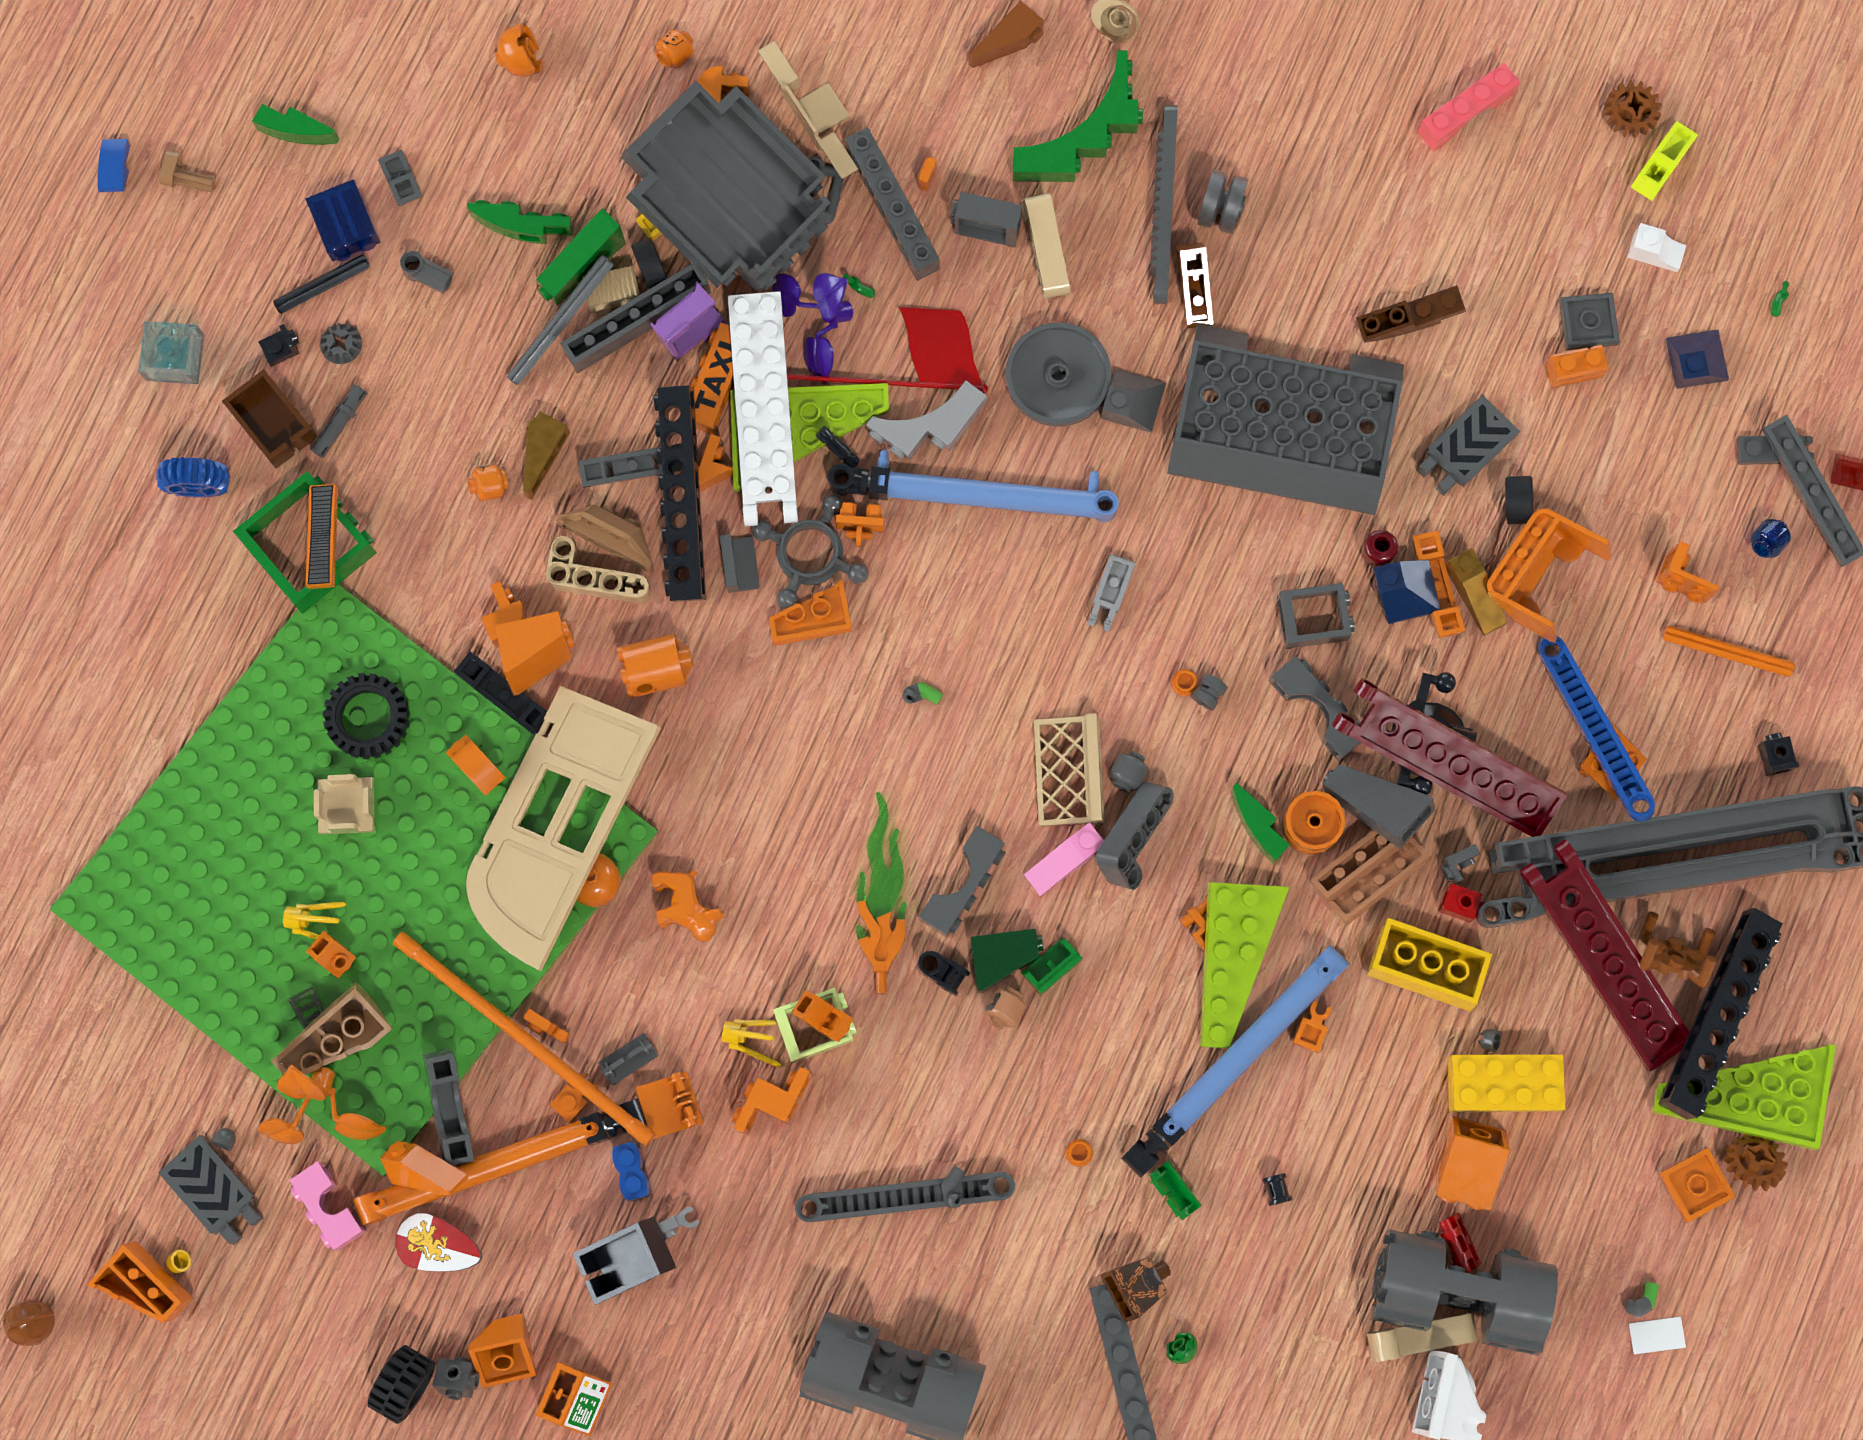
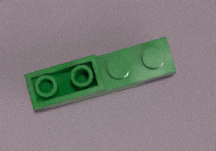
M485 200L467 203V209L473 219L488 229L515 240L547 244V235L573 236L574 225L571 217H567V215L562 213H554L552 216H541V214L536 212H528L526 215H523L520 205H516V203L511 201H503L501 204H490V202Z

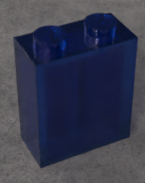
M354 179L305 198L332 262L347 260L351 257V254L359 251H369L376 244L381 243Z

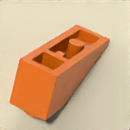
M397 1141L380 1157L391 1184L452 1196L469 1179L466 1173L416 1144Z

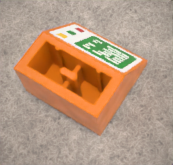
M557 1362L535 1416L561 1427L591 1436L613 1383L565 1362Z

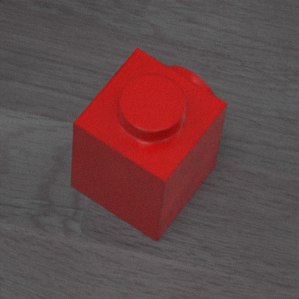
M1451 883L1446 888L1439 912L1470 923L1475 919L1479 908L1484 904V902L1480 901L1482 893Z

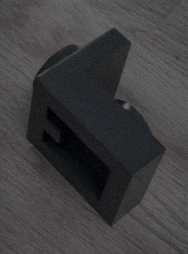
M284 324L279 326L281 331L258 341L271 367L300 354L296 347L300 342L294 330H288Z

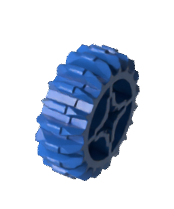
M181 457L166 459L159 463L156 480L157 487L168 494L185 496V498H205L220 496L226 493L230 483V475L226 465L218 461Z

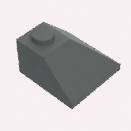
M1116 369L1109 386L1101 419L1152 433L1166 383Z

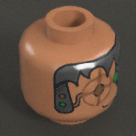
M1010 987L997 989L985 1009L990 1017L989 1022L999 1029H1003L1004 1026L1015 1027L1026 1008L1023 995Z

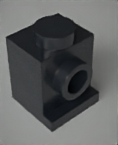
M1782 733L1765 736L1766 741L1758 745L1766 776L1790 772L1799 767L1790 736L1782 737ZM1777 747L1781 748L1783 756H1779L1776 753Z

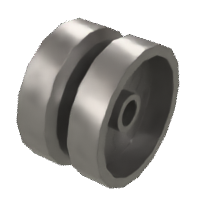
M1213 169L1197 225L1211 228L1215 223L1217 213L1222 214L1219 223L1220 231L1233 234L1237 218L1240 219L1246 195L1244 194L1248 179L1235 176L1232 178L1229 190H1225L1226 173Z

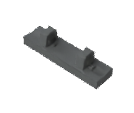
M675 444V445H671V446H672V448H677V447H679L681 444ZM657 448L578 461L583 488L662 474V464H659L657 459ZM653 457L656 463V469L654 468ZM676 461L673 464V473L683 471L682 461Z

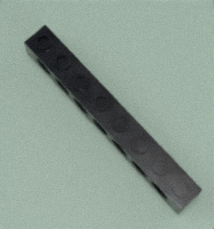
M689 385L657 388L658 394L654 395V407L656 411H659V421H656L655 429L656 435L660 437L661 448H657L658 463L662 464V474H659V488L664 493V501L660 502L661 516L665 517V527L662 528L663 543H667V554L663 556L664 569L668 570L669 580L665 581L666 596H670V601L673 602L706 600L694 388ZM673 408H679V419L671 422L669 412ZM676 434H680L682 437L681 445L677 448H672L670 444L671 438ZM676 461H682L683 471L678 475H674L672 472L673 464ZM682 487L685 490V497L677 502L674 499V491ZM679 514H684L687 518V522L682 528H678L675 524V519ZM685 540L688 543V550L685 554L680 555L677 552V544ZM682 567H687L690 571V576L686 581L682 582L678 577V572Z
M1756 908L1742 912L1658 1103L1660 1106L1686 1120L1698 1118L1704 1113L1707 1107L1706 1098L1717 1084L1718 1078L1716 1075L1720 1067L1728 1059L1727 1050L1730 1043L1734 1042L1738 1036L1739 1029L1737 1027L1740 1020L1749 1011L1750 1005L1748 1002L1751 995L1759 988L1760 980L1758 979L1761 972L1770 963L1771 957L1769 954L1772 947L1780 940L1781 933L1779 931L1783 923ZM1752 937L1757 940V948L1752 944ZM1742 960L1747 965V972L1743 971L1741 967ZM1731 985H1734L1737 990L1736 997L1731 993ZM1721 1008L1726 1013L1725 1021L1720 1016ZM1710 1033L1715 1036V1045L1710 1042ZM1700 1057H1701V1058L1704 1060V1062H1705V1068H1704V1069H1702V1068L1699 1066V1058H1700ZM1689 1081L1694 1085L1693 1094L1688 1090Z

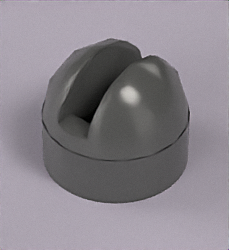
M1493 1029L1482 1031L1480 1035L1483 1036V1040H1478V1043L1484 1050L1496 1052L1501 1043V1032Z
M223 1128L215 1133L211 1142L224 1150L231 1151L236 1142V1136L231 1129Z

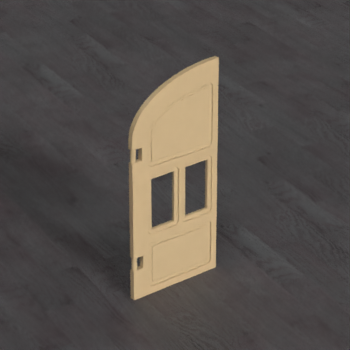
M562 686L559 687L544 717V722L538 734L535 735L483 839L484 842L478 854L475 855L470 865L466 880L470 906L484 930L514 957L539 971H542L661 729L656 724ZM550 723H552V724H554V725H553V727H552V729H551V731H550L548 737L546 738V737H544V735H545V733H546V731H547V729H548ZM548 769L571 779V782L544 836L520 827V824ZM586 786L611 796L584 852L580 853L560 844L559 841ZM493 844L487 859L483 858L489 845Z

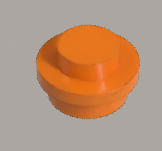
M1182 669L1173 675L1171 685L1178 695L1189 696L1197 689L1198 678L1191 670Z
M1075 1139L1066 1147L1065 1155L1070 1164L1082 1167L1091 1161L1093 1149L1087 1141Z

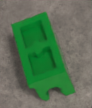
M1061 938L1021 974L1037 993L1042 996L1078 965L1083 958L1065 938Z

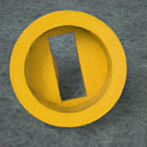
M184 1250L174 1251L166 1259V1267L172 1273H182L191 1265V1258Z

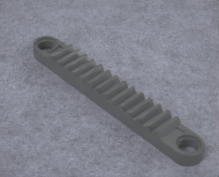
M1164 105L1162 132L1158 133L1156 143V176L1154 181L1151 266L1149 272L1154 275L1153 303L1167 304L1177 105Z
M1006 1172L964 1176L958 1184L960 1195L963 1198L962 1205L1008 1199L1015 1190L1014 1179ZM945 1178L807 1194L798 1199L795 1211L797 1216L805 1222H819L948 1207L944 1203L941 1192V1184ZM998 1178H1004L1009 1182V1190L1004 1194L996 1193L993 1188V1183ZM807 1200H812L817 1205L816 1213L810 1217L805 1216L801 1211L802 1204Z

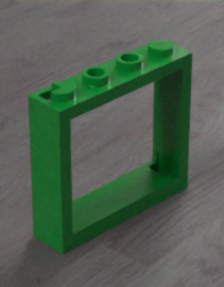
M308 471L233 530V533L302 614L377 553L370 545L374 540L365 530L361 533L357 530L356 526L359 523L350 512L344 514L340 510L344 505L338 499L337 519L358 544L335 562V587L308 589L305 586L298 592L253 537L309 492V486L326 485L319 476L313 478Z

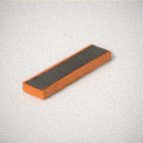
M336 484L309 486L305 584L308 589L335 587L338 487Z

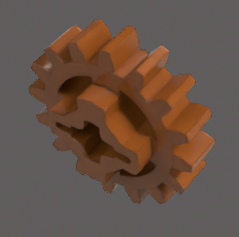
M1630 80L1626 87L1620 83L1617 90H1611L1610 98H1607L1604 103L1607 108L1603 113L1606 116H1610L1606 122L1608 125L1613 123L1616 125L1613 130L1614 132L1621 129L1623 130V137H1626L1628 132H1632L1633 138H1636L1639 131L1646 135L1649 128L1654 129L1657 124L1656 121L1661 117V113L1658 111L1661 109L1662 103L1655 102L1659 95L1650 94L1651 86L1644 89L1643 82L1640 81L1637 86H1634L1633 81ZM1625 96L1624 101H1620V103L1617 104V101L1621 97ZM1649 115L1645 121H1640L1642 117Z
M1746 1134L1741 1139L1739 1137L1734 1139L1733 1143L1726 1150L1727 1155L1724 1159V1162L1729 1164L1726 1169L1727 1172L1735 1173L1733 1180H1742L1743 1188L1747 1187L1748 1184L1752 1185V1189L1755 1192L1759 1186L1764 1191H1768L1770 1186L1777 1187L1786 1174L1784 1170L1788 1163L1782 1161L1785 1153L1776 1151L1779 1146L1777 1143L1770 1145L1768 1139L1760 1140L1759 1137L1755 1136L1750 1138Z

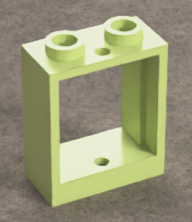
M835 988L815 994L824 1001L832 999L835 1008L844 1012L843 1009L848 1008L843 992L837 994ZM798 1001L773 1010L792 1064L854 1042L852 1035L856 1034L857 1031L852 1022L848 1033L842 1037L840 1042L832 1040L800 1052L787 1016L791 1014Z

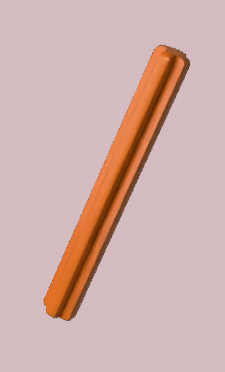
M1667 626L1664 630L1663 639L1668 642L1786 677H1790L1794 672L1795 663L1673 626Z

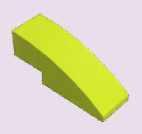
M1676 121L1638 174L1631 188L1653 201L1698 134Z

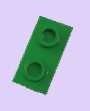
M1167 1161L1149 1175L1152 1179L1150 1183H1153L1162 1197L1164 1195L1168 1197L1166 1202L1175 1213L1176 1218L1179 1216L1181 1220H1184L1202 1206L1170 1161Z

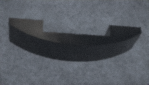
M470 651L453 672L534 736L538 734L547 710L534 700H531L523 692L514 696L508 681Z

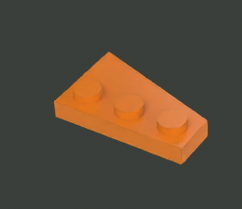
M843 579L834 583L835 586L823 592L821 590L813 594L812 598L800 604L796 603L769 617L773 645L777 646L852 632Z

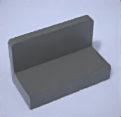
M731 534L720 535L728 593L759 589L760 584L753 537L732 539Z

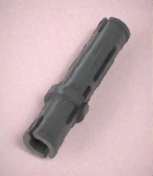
M353 384L342 403L339 402L337 404V410L312 447H310L311 451L321 458H325L351 418L354 419L356 416V410L368 394L365 390Z

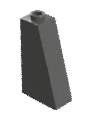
M1341 764L1335 770L1329 771L1322 783L1324 792L1338 800L1342 808L1399 849L1407 843L1435 811L1434 799L1432 797Z

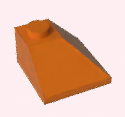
M522 1313L494 1320L468 1345V1351L474 1368L479 1373V1382L482 1388L537 1376L529 1333Z

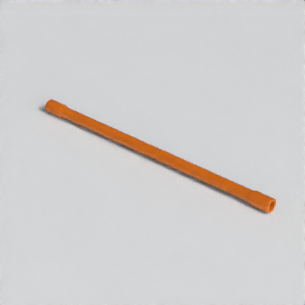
M404 931L394 939V946L409 958L417 961L623 1126L641 1144L646 1147L656 1136L655 1132L607 1097L426 952L419 943Z

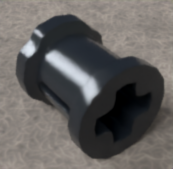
M1286 1173L1262 1179L1263 1183L1267 1186L1270 1197L1269 1206L1293 1200L1292 1196H1289L1286 1187Z

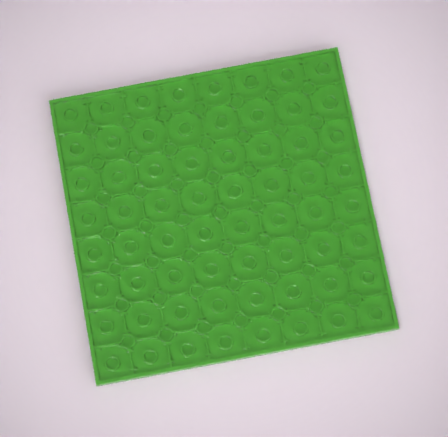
M338 584L303 614L297 609L52 905L50 910L298 1109H300L305 1098H292L277 1089V1082L283 1074L271 1060L340 995L357 982L376 1002L392 1026V1029L372 1047L363 1051L360 1050L342 1060L334 1061L322 1067L329 1068L335 1073L332 1088L336 1089L335 1099L338 1116L345 1113L359 1114L380 1126H387L386 1130L381 1135L367 1140H355L341 1135L334 1129L336 1122L332 1118L330 1096H327L325 1100L310 1099L304 1113L385 1177L387 1173L380 1157L397 1141L412 1143L434 1116L422 1054L444 1049L453 1051L460 1083L501 1031L497 1025L417 961L409 958L394 946V939L404 931L419 943L426 952L511 1019L599 907H588L577 901L575 902L542 971L514 957L484 930L472 911L468 900L466 888L468 870L475 855L478 854L484 842L483 839L535 736ZM361 673H364L366 676H370V673L378 677H385L403 693L404 698L408 702L407 707L410 710L411 717H408L410 726L405 730L407 735L405 739H400L399 743L401 744L397 748L394 746L390 749L392 752L388 755L383 753L381 758L375 759L370 757V760L363 759L362 757L355 758L338 748L327 735L328 731L324 728L323 724L325 722L323 710L327 708L324 705L326 699L330 700L331 695L329 693L331 690L336 691L339 687L337 684L340 681L343 683L347 682V677L349 676L355 678ZM363 693L357 695L349 701L343 712V725L346 732L359 740H370L378 737L387 729L390 723V706L387 700L379 694ZM465 734L506 777L486 796L445 753ZM547 769L520 827L544 836L571 779ZM355 774L358 778L372 777L374 779L375 832L320 835L318 833V819L314 817V790H318V780L328 779V775ZM586 786L559 843L583 853L611 796ZM623 804L599 854H604L614 861L622 879L658 834V831ZM493 844L489 845L483 858L487 859ZM346 902L345 907L309 911L310 915L338 918L340 920L339 923L310 921L307 928L303 927V929L319 935L323 931L327 932L356 957L349 970L344 972L339 979L317 963L306 952L315 939L300 934H293L292 929L284 927L283 916L286 907H296L297 904ZM312 1072L306 1074V1076H308L310 1079L312 1076Z

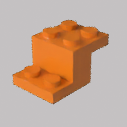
M799 1067L797 1072L793 1070L786 1083V1086L789 1088L788 1092L760 1078H757L755 1083L751 1081L744 1093V1096L747 1098L744 1107L738 1106L732 1118V1122L735 1123L733 1128L747 1135L759 1111L789 1125L812 1077L811 1072L802 1067Z

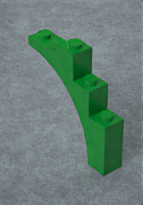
M1117 50L1115 72L1110 87L1100 105L1083 123L1055 140L1034 146L1013 147V182H1075L1076 173L1081 171V158H1106L1107 149L1112 148V133H1137L1138 124H1143V109L1138 108V99H1132L1133 86L1128 84V76H1132L1133 67L1132 60H1128V50Z

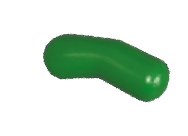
M848 274L843 275V278L848 279L849 286L860 295L868 298L875 296V289L863 285L857 277H850Z
M1788 281L1783 282L1782 290L1777 292L1772 301L1770 313L1774 317L1780 316L1782 304L1789 296L1787 291L1789 287Z

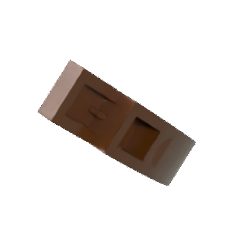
M1456 285L1410 302L1405 300L1356 317L1363 341L1367 343L1401 336L1440 324L1441 320L1464 313L1466 309L1459 288Z

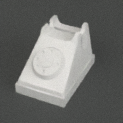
M1431 1350L1424 1377L1429 1378V1381L1423 1380L1412 1433L1438 1440L1440 1438L1447 1440H1481L1482 1434L1477 1432V1425L1485 1423L1486 1413L1479 1407L1475 1396L1476 1386L1469 1370L1464 1366L1462 1359L1458 1355Z

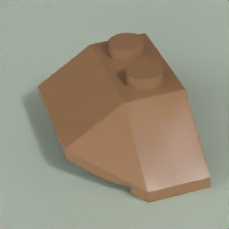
M592 505L557 517L556 521L559 527L650 574L653 573L654 567L647 543L637 521L629 517L624 520L616 516L617 512L605 505L602 508Z

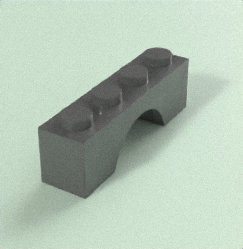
M1295 656L1275 672L1269 682L1286 701L1306 699L1315 703L1322 710L1327 724L1322 743L1340 762L1361 744L1332 726V722L1338 713L1346 714L1348 710L1339 699L1335 701L1329 694L1330 689L1323 680H1317L1311 672L1313 670L1304 659L1299 660Z
M977 826L962 851L970 865L968 881L959 891L953 894H933L921 912L919 920L945 937L950 932L955 934L963 921L959 919L964 909L969 911L977 899L974 893L978 887L984 888L991 877V874L988 873L993 864L998 866L1005 856L1006 852L1003 851L1005 843Z
M450 1049L422 1054L442 1160L452 1166L474 1161L470 1135L460 1101L459 1077L454 1052Z

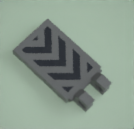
M1482 395L1426 449L1429 457L1420 464L1417 471L1425 477L1439 464L1448 473L1436 487V490L1444 496L1456 483L1464 487L1520 431Z
M199 1135L158 1172L210 1234L217 1235L220 1232L229 1244L235 1245L243 1238L230 1223L240 1213L250 1225L256 1226L264 1219L251 1204L254 1201L255 1195L203 1135Z

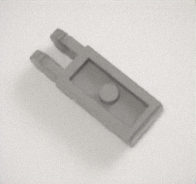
M1110 554L1093 601L1094 607L1088 625L1094 626L1098 618L1099 609L1103 608L1110 611L1103 625V630L1109 632L1115 614L1118 613L1136 564L1135 562Z

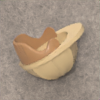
M1098 0L1091 10V19L1095 27L1115 45L1128 42L1136 36L1140 25L1139 16L1131 4L1121 0Z

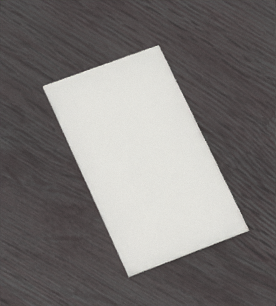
M1681 1317L1629 1323L1634 1354L1686 1348Z

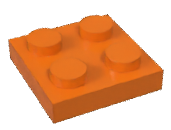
M1705 1148L1658 1173L1685 1223L1693 1221L1736 1197L1709 1148Z

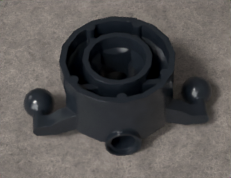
M1448 672L1440 673L1437 676L1422 673L1416 698L1409 706L1476 742L1477 732L1464 727L1462 719L1451 708L1440 703L1426 702L1431 684L1435 685L1438 691L1449 693L1455 689V677ZM1400 765L1397 785L1412 788V790L1426 795L1431 793L1433 789L1431 781ZM1410 773L1417 776L1415 779L1409 778Z

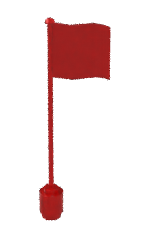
M898 307L907 328L911 359L919 382L787 374V379L857 384L888 383L889 386L959 390L963 383L967 381L978 390L983 391L984 394L988 391V386L986 384L982 385L974 362L970 332L965 317L961 311Z

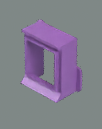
M698 282L696 283L695 292L689 293L659 318L655 325L653 323L650 324L661 344L677 361L702 340L708 342L714 329L718 330L720 322L727 324L723 317L714 309L715 301Z

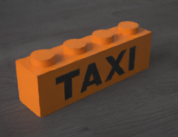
M721 322L718 330L714 329L711 333L709 344H711L708 354H703L700 362L702 370L699 377L695 376L691 387L694 388L696 429L715 435L730 397V390L734 387L730 326Z

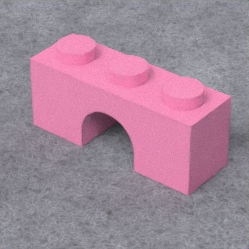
M317 1161L290 1179L293 1185L290 1188L292 1194L298 1202L303 1201L308 1210L305 1211V1214L313 1225L318 1224L323 1232L320 1234V1238L328 1249L332 1247L333 1250H340L367 1232L365 1227L361 1226L360 1220L352 1208H346L335 1215L327 1211L324 1203L325 1197L330 1190L338 1185L323 1162Z

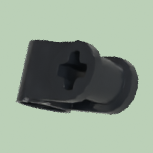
M935 951L924 952L919 957L917 963L918 970L923 976L932 980L939 987L954 996L958 995L957 989L965 976L969 977L970 975L967 969ZM933 957L936 959L937 968L933 971L925 970L922 965L924 958ZM957 973L953 982L949 983L953 975Z

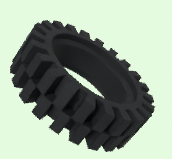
M361 673L355 678L349 676L347 677L348 681L345 683L340 681L337 684L339 686L337 690H331L329 693L331 698L330 700L326 699L324 704L327 708L323 710V717L325 718L323 724L324 728L328 731L327 735L343 752L355 758L362 757L363 759L370 760V757L377 759L381 758L383 753L386 755L391 753L390 749L394 746L397 748L401 744L399 743L400 739H405L407 735L405 730L410 726L408 717H411L410 710L407 707L408 702L404 698L403 693L392 682L388 681L387 678L378 677L370 673V676ZM363 693H375L384 697L391 710L390 723L387 729L378 737L370 740L353 738L346 732L343 725V712L346 705L351 699Z

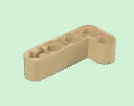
M1047 193L1024 198L1021 200L1025 222L1028 223L1043 297L1044 299L1070 294V285L1051 195Z
M560 536L553 541L546 576L554 589L637 604L644 603L650 598L651 588L644 576L578 565V550L572 539ZM570 546L571 551L568 555L561 556L558 554L561 547ZM556 572H566V577L562 581L553 580ZM583 576H592V581L589 585L582 586L579 584ZM609 580H617L619 582L618 586L613 590L605 588ZM641 584L643 590L641 589L638 591V594H635L632 588L636 589Z
M1473 1312L1432 1320L1431 1328L1426 1332L1399 1326L1367 1333L1373 1362H1382L1401 1358V1356L1479 1341Z

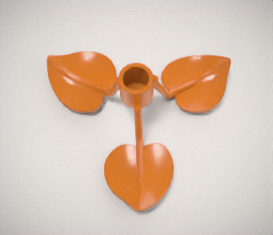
M290 1065L287 1071L279 1078L277 1089L289 1097L305 1099L292 1123L288 1124L279 1118L268 1119L259 1125L258 1132L284 1144H297L301 1142L304 1133L295 1127L298 1125L310 1099L325 1100L327 1096H330L332 1118L336 1122L334 1129L341 1135L355 1140H367L381 1135L385 1132L387 1126H380L359 1114L345 1113L338 1116L335 1099L336 1089L332 1088L335 1077L333 1070L321 1067L312 1072L310 1079L296 1067Z

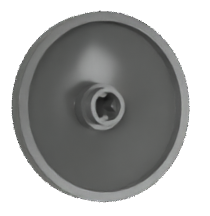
M1047 323L1028 331L1012 348L1006 365V385L1016 407L1031 420L1047 426H1070L1089 418L1103 404L1111 382L1110 360L1103 345L1087 330L1069 323Z

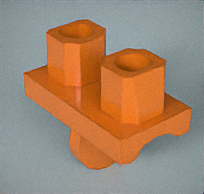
M843 502L840 515H836L837 529H845L846 538L856 539V546L861 547L862 539L872 540L873 532H884L885 522L884 518H882L881 505H867L866 517L856 516L857 504Z

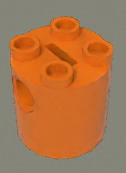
M675 634L617 647L619 661L622 662L623 669H620L624 685H626L629 698L687 685V677L694 667L690 648L677 638Z

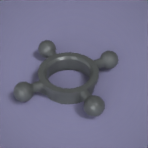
M828 495L824 498L822 502L824 512L819 521H799L790 526L783 534L773 530L772 525L766 520H759L758 526H752V535L755 539L759 541L769 539L778 543L777 558L779 565L785 575L791 579L788 587L781 590L777 595V602L781 608L786 609L798 603L797 590L800 584L818 585L832 578L838 570L848 574L849 580L855 584H861L867 580L869 571L864 564L854 563L851 565L842 561L843 545L837 532L829 526L832 517L840 513L843 502L839 496ZM808 529L824 533L833 544V556L828 565L812 573L802 572L794 568L786 555L787 546L791 538L797 533Z

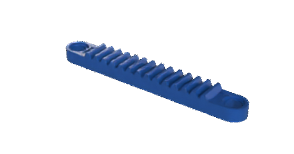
M1556 636L1557 639L1554 643L1543 638L1538 648L1540 659L1547 669L1551 680L1554 682L1556 689L1560 692L1561 698L1564 699L1567 708H1569L1572 717H1574L1576 724L1579 726L1581 733L1584 735L1586 742L1589 744L1591 751L1595 754L1596 760L1599 761L1617 797L1621 800L1632 819L1640 822L1649 820L1655 813L1654 798L1565 642L1558 636ZM1548 645H1557L1560 648L1559 653L1555 656L1547 655L1545 648ZM1643 800L1649 804V808L1646 812L1638 813L1633 809L1634 803Z

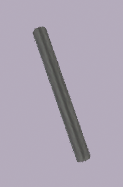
M603 255L597 260L509 371L507 378L516 385L522 382L613 267L612 261Z

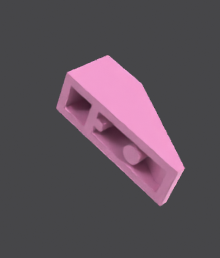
M1088 823L1025 873L1024 876L1041 897L1096 856L1104 840L1091 823Z

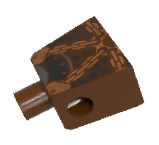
M1147 1257L1104 1272L1100 1276L1125 1322L1141 1317L1167 1293L1162 1280L1171 1275V1270L1166 1262L1160 1261L1154 1265L1151 1259Z

